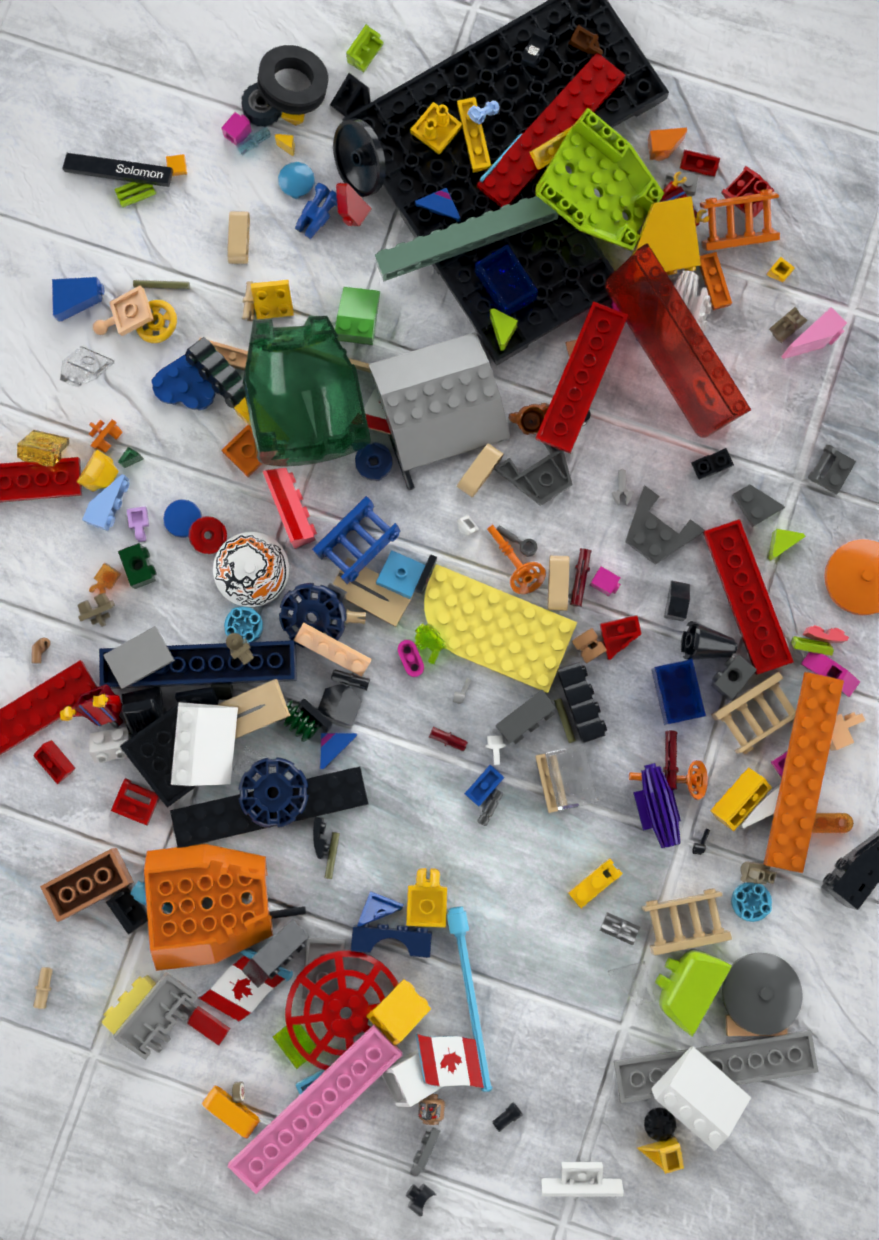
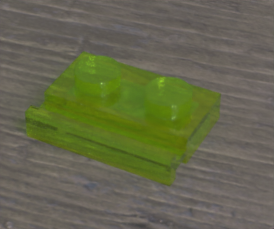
M301 1024L293 1025L298 1042L310 1054L317 1045ZM287 1026L273 1035L272 1038L296 1069L307 1061L293 1045Z

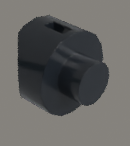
M413 1184L405 1195L410 1199L408 1208L419 1217H422L426 1201L436 1195V1193L425 1184H422L419 1188Z

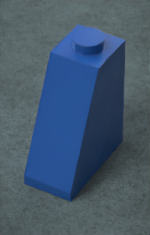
M97 277L52 279L53 316L58 322L64 321L102 302V295L105 292L103 283Z

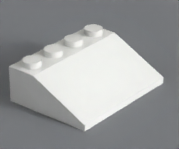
M178 703L171 785L231 784L238 707Z
M693 1045L651 1088L655 1099L714 1151L728 1138L751 1099L743 1089Z

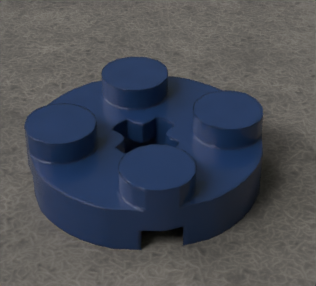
M377 442L363 445L355 455L356 469L367 480H382V478L390 473L393 465L389 449ZM378 458V465L371 466L369 459Z

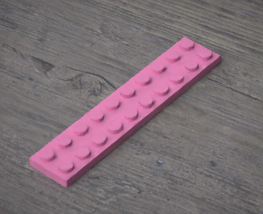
M374 1024L228 1163V1168L257 1194L402 1056V1051L396 1045L394 1046Z

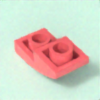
M816 625L807 627L803 633L806 637L828 643H843L849 639L841 629L831 628L824 633V629Z

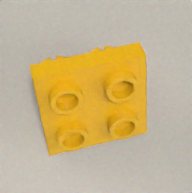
M433 102L410 129V132L440 155L460 131L462 123L448 113L446 105L441 104L438 106Z
M289 280L251 283L257 319L294 316Z

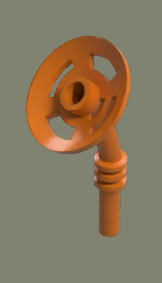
M492 524L488 527L487 530L499 544V549H502L501 552H505L504 556H508L516 567L510 579V586L513 591L518 594H528L538 589L545 580V568L537 562L522 564L513 552L514 549L511 548V545H508L509 542L504 540ZM534 566L538 567L540 572H537ZM534 578L537 579L532 585L527 587V583L532 582ZM515 580H516V582L520 585V587H518V586L515 585V583H514Z
M695 760L691 763L686 776L677 775V783L687 784L691 796L698 800L702 799L707 791L708 775L704 763L700 760ZM630 772L629 780L642 781L641 773Z

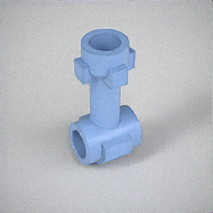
M496 101L487 102L484 108L481 109L478 106H472L468 111V115L475 123L481 124L487 114L489 116L497 114L499 104Z

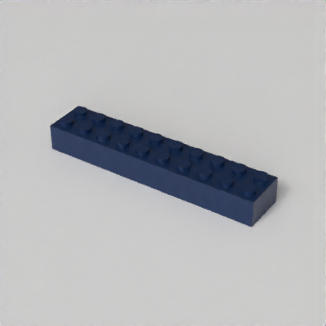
M294 640L249 642V650L254 658L245 665L238 657L234 659L231 656L230 649L226 643L170 645L167 647L175 661L127 688L211 685L216 683H262L275 679L278 682L297 681L296 642ZM100 648V686L107 684L111 689H121L104 657V654L115 648Z

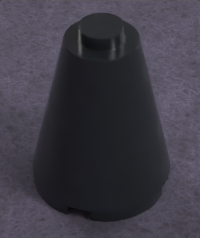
M690 621L687 623L686 626L689 628L687 631H683L681 638V652L685 653V656H682L684 659L731 657L736 653L737 643H735L734 638L698 622Z

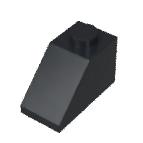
M671 580L664 618L684 621L687 618L690 602V584Z

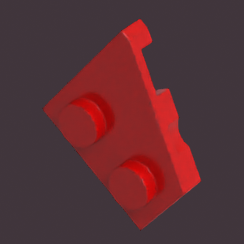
M638 615L599 624L603 643L607 649V660L614 658L618 652L626 648L630 642L642 634Z

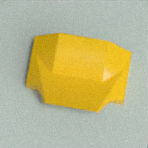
M96 449L78 478L77 483L95 492L98 489L107 488L114 481L119 471L114 466L113 459Z

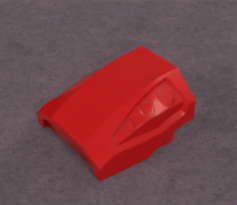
M745 166L742 173L726 189H723L721 194L728 199L761 194V190L772 189V192H774V189L761 175ZM763 200L752 202L753 218L762 211ZM745 203L735 204L738 209L745 213Z

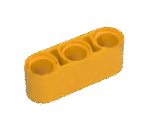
M216 1085L213 1086L202 1102V1105L209 1112L244 1138H249L260 1122L257 1115L243 1104L235 1103L230 1094Z

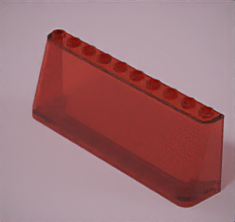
M648 243L638 248L608 277L605 282V288L618 310L628 314L626 323L695 433L701 438L709 437L751 411V408Z

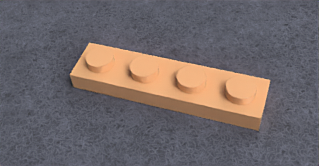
M305 623L302 624L294 638V641L361 677L371 662V658Z

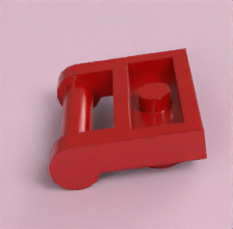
M125 778L111 811L147 826L160 798L154 791L131 783V780ZM127 790L150 798L151 801L147 804L125 794Z

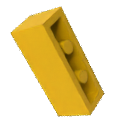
M748 767L710 811L718 821L732 831H735L772 787L763 776Z

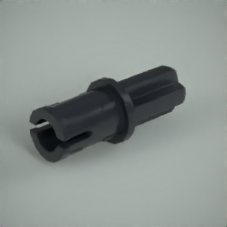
M335 669L331 675L333 681L366 691L370 682L369 678L354 675L353 672L350 674Z

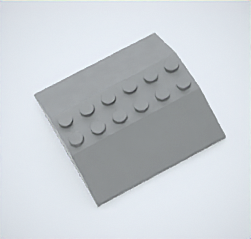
M475 332L369 364L403 471L486 446L488 443L491 445L511 438L502 399L490 363Z

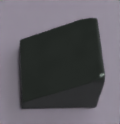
M211 684L219 700L233 698L232 684Z

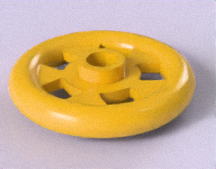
M152 300L148 303L150 309L153 310L152 316L154 320L147 323L149 329L144 330L143 326H141L136 331L144 341L160 343L167 340L175 331L177 315L174 308L168 302ZM161 308L166 310L164 316L159 313ZM165 320L169 321L167 328H164ZM160 330V335L153 336V331Z

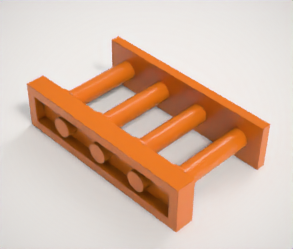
M772 189L761 190V194L722 200H717V198L705 199V202L700 203V207L708 209L709 237H707V240L702 241V248L710 251L780 240V232L771 228V199L779 198V194L772 192ZM763 200L764 228L762 232L755 233V230H753L752 202ZM745 203L746 231L742 235H737L735 233L734 205ZM726 206L727 234L726 237L719 238L716 232L715 207Z

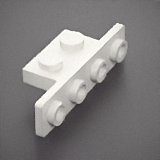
M562 1162L561 1178L541 1179L542 1196L622 1197L624 1195L621 1179H603L602 1162Z

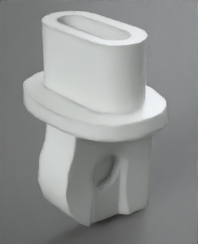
M503 735L487 736L488 745H485V747L493 750L494 765H500L499 749L506 746V744H503Z

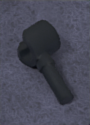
M709 829L705 830L700 844L694 843L693 854L701 855L705 852L706 840L710 833Z

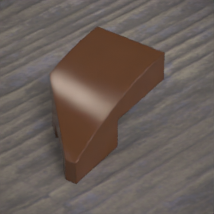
M578 25L568 44L591 55L596 53L603 54V50L600 49L598 43V35H594Z

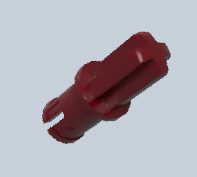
M434 726L429 735V738L444 743V746L448 745L460 751H465L468 744L466 740L452 735V732L447 733Z

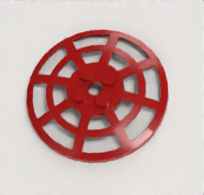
M339 950L326 953L314 959L297 975L287 996L285 1020L293 1045L309 1063L326 1071L330 1066L316 1060L323 1050L327 1053L341 1056L354 1044V1036L362 1031L366 1033L371 1028L368 1025L369 1019L366 1016L385 998L382 989L374 981L375 978L382 971L391 981L394 988L398 984L392 972L381 961L363 952ZM342 957L359 958L372 963L374 966L368 975L356 970H344ZM331 959L335 960L336 971L325 975L315 984L305 977L318 965ZM345 976L356 977L364 981L358 990L347 988ZM337 978L339 989H336L329 995L320 988L326 982ZM301 983L310 991L305 1001L304 1015L292 1017L293 998ZM370 986L377 993L380 1003L368 1004L364 994ZM316 995L324 1002L321 1013L310 1014V1006L313 997ZM344 1007L351 1009V1015L348 1018L340 1016V1011ZM323 1021L328 1031L321 1040L314 1033L311 1023ZM305 1024L310 1038L317 1045L310 1054L298 1042L293 1025ZM334 1036L345 1038L346 1050L335 1049L328 1046Z

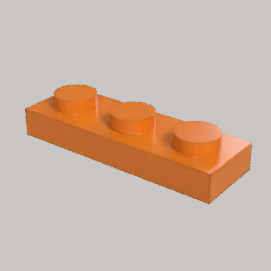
M717 252L701 255V265L699 267L708 296H710L712 309L716 310L731 306L732 300Z

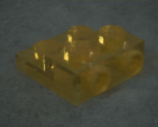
M33 430L17 444V458L25 462H38L42 466H54L61 459V452L69 445V438Z

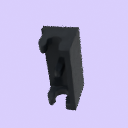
M129 888L120 891L106 901V904L127 934L133 933L148 921L147 914L138 901L134 900V897L130 895L131 891Z

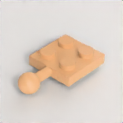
M138 286L110 301L109 304L113 317L105 321H95L93 330L96 334L103 335L107 332L108 327L116 324L118 333L124 336L154 320L144 288Z

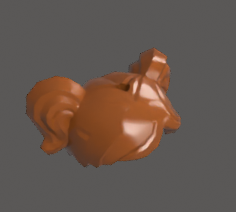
M541 403L539 405L531 404L524 406L519 412L510 413L508 418L512 423L518 425L523 434H537L549 404Z

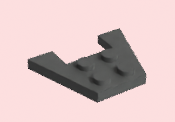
M545 443L543 444L550 455L521 473L510 458L494 467L496 472L540 506L573 485L564 451Z
M644 485L625 542L656 565L706 530L690 519L681 532L677 533L649 512L660 496Z

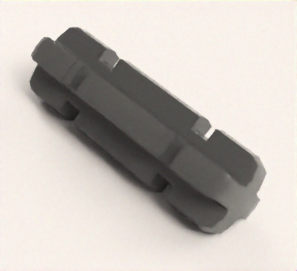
M497 789L493 790L491 799H488L482 811L483 814L478 819V823L483 826H487L490 821L489 817H492L498 805V800H501L503 793Z

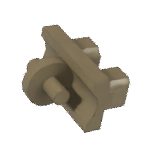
M794 307L770 327L769 330L782 343L808 320Z
M105 593L94 597L98 607L92 609L88 600L77 605L80 612L78 616L80 622L96 616V618L90 620L92 625L99 623L101 627L106 625L105 619L110 618L109 612L102 614V612L113 608L115 604L113 600H109Z
M231 633L227 636L226 645L234 659L238 657L245 665L254 658L249 650L250 644L246 638L243 639L238 633Z
M745 861L740 869L742 874L740 881L758 884L774 883L776 872L770 870V866H766L763 863Z

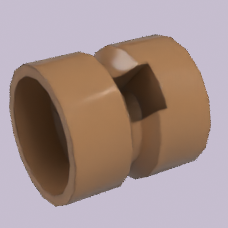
M593 628L572 640L575 648L582 651L581 657L586 664L607 651L603 643L597 641L598 635Z

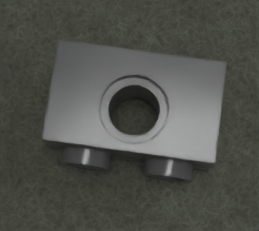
M740 655L734 658L731 656L724 664L726 668L722 672L718 671L712 678L714 682L711 686L727 700H732L757 670ZM730 671L736 674L734 682L728 678Z

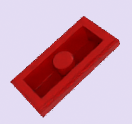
M684 149L679 169L715 177L720 157Z
M52 740L42 744L33 755L56 784H59L76 769Z
M200 1006L196 1007L187 1021V1024L218 1046L231 1029Z

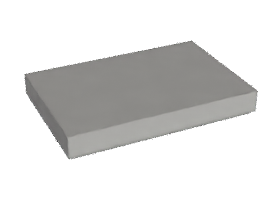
M156 626L104 654L121 689L127 688L175 661Z
M308 938L305 947L304 967L326 953L345 950L346 940ZM331 959L318 965L305 977L315 984L325 975L336 971L335 960ZM337 978L326 982L320 988L329 995L331 992L339 989ZM304 986L302 999H306L308 993L310 992ZM316 995L313 997L315 1000H321Z

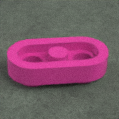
M411 640L400 642L397 650L406 673L411 677L420 676L424 671V664L415 643ZM410 647L411 652L408 654L404 653V648ZM414 664L418 665V670L412 671L411 666Z

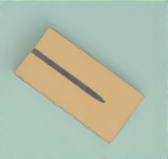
M347 557L345 564L350 568L356 561ZM364 567L358 573L359 575L356 580L348 584L341 578L344 572L339 571L333 584L347 592V601L395 627L398 625L411 601L410 599L376 585L380 574L367 567Z
M277 679L218 704L219 706L238 707L235 739L290 716Z

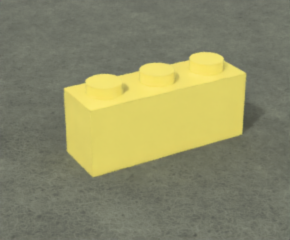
M148 975L143 978L141 976L138 977L132 984L134 988L129 993L125 991L117 999L120 1003L115 1008L111 1006L103 1014L105 1018L101 1023L114 1035L155 986L156 982Z

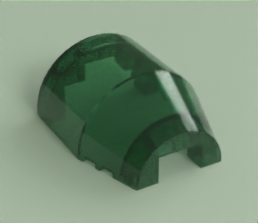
M328 316L308 317L303 326L273 327L272 319L252 321L243 388L257 459L263 464L270 466H302L326 462L352 454L371 442L356 367L354 364H351L346 355V349L342 348L337 339L338 334Z

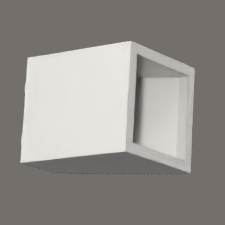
M419 1049L398 1059L382 1074L396 1106L411 1107L444 1087L424 1083Z

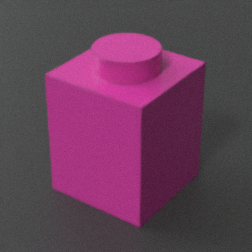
M236 112L221 127L224 137L237 147L252 132L249 119L244 115L240 116Z
M600 566L589 585L609 597L611 593L616 594L621 585L618 583L621 577Z

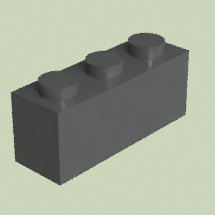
M541 690L495 726L509 744L511 742L516 744L524 738L522 735L524 732L529 730L531 733L539 727L538 722L544 718L547 721L555 714L553 710L556 707L545 692Z

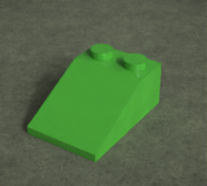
M343 287L335 326L336 341L373 345L380 291Z

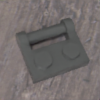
M826 445L823 449L822 457L814 471L810 472L808 478L837 495L856 461L837 451L833 446ZM830 456L835 458L825 477L822 478L820 474Z

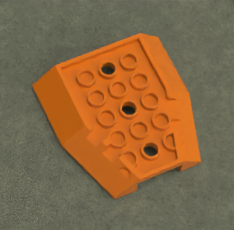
M209 844L147 851L144 878L150 952L156 971L216 964L273 936L272 916H269L266 876H268L266 856ZM246 892L252 895V901L249 904H245L242 901V895ZM206 897L211 898L213 901L210 909H205L202 905V901ZM166 902L171 903L173 906L170 914H166L163 911V905Z

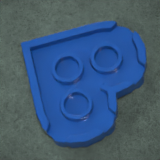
M185 355L162 368L152 378L154 394L163 403L176 405L182 402L187 408L203 410L214 402L215 391L212 389L211 383L200 376L198 369L187 362Z

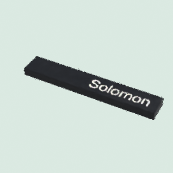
M66 153L62 167L63 171L67 173L164 187L170 186L173 175L172 167Z

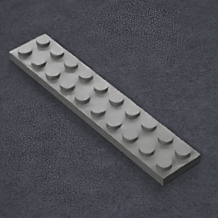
M810 1030L696 1048L737 1085L819 1072L812 1032ZM688 1049L614 1060L620 1102L626 1103L655 1098L651 1088Z

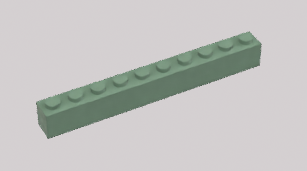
M537 196L530 199L524 198L516 204L504 205L497 211H488L483 216L477 218L471 217L461 224L454 223L447 229L435 230L430 235L424 237L418 236L413 241L399 243L391 249H382L375 254V261L384 282L558 219V213Z

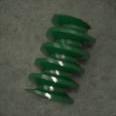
M291 700L287 704L290 716L279 720V722L285 720L284 726L291 725L290 732L297 730L295 736L303 735L301 741L305 742L315 735L321 725L315 728L316 721L313 720L309 723L310 715L303 717L304 710L297 712L299 706L291 707L293 702Z

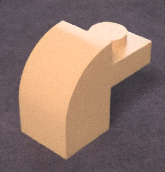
M855 712L845 716L837 714L830 744L831 751L854 743L848 728L866 721L863 714L856 715Z

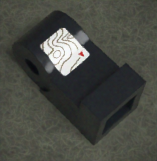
M535 27L532 37L523 52L521 63L535 69L549 45L550 33Z

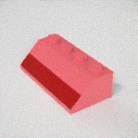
M287 468L262 471L294 549L316 541L314 537L317 534L313 523L309 525L307 520L310 517L307 507H302L300 502L303 500L299 489L295 490L293 483H296L293 473H289Z

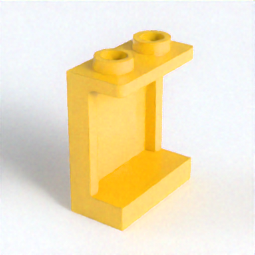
M403 979L366 1017L395 1046L409 1034L431 1008L428 1006L427 1000L418 995L414 986Z

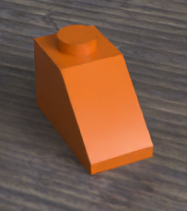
M687 127L651 130L647 139L650 160L662 161L669 158L684 140Z

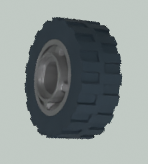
M257 83L248 86L244 90V94L241 97L242 110L251 124L267 127V125H272L278 121L282 114L281 111L273 108L264 100L259 92Z

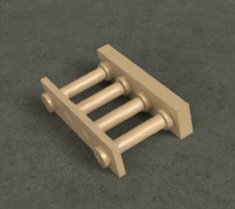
M780 672L771 675L711 714L715 721L721 719L722 722L726 723L740 744V747L734 750L736 754L750 752L754 749L752 745L789 721L794 723L796 711L779 687V681L783 679ZM768 688L770 691L773 690L788 713V716L781 721L778 720L763 697V691ZM752 698L758 702L773 725L764 732L747 708L748 704L746 702ZM735 709L741 711L757 735L748 742L731 718L730 712Z
M711 888L703 890L704 894L659 903L657 900L647 901L646 905L641 906L643 911H650L656 941H654V945H650L651 953L655 956L732 940L731 932L721 927L715 900L716 897L722 896V892ZM708 900L714 928L712 933L705 934L702 931L696 901ZM686 903L689 905L694 928L693 937L686 938L682 933L677 905ZM669 907L675 933L674 941L666 942V939L663 938L657 910Z

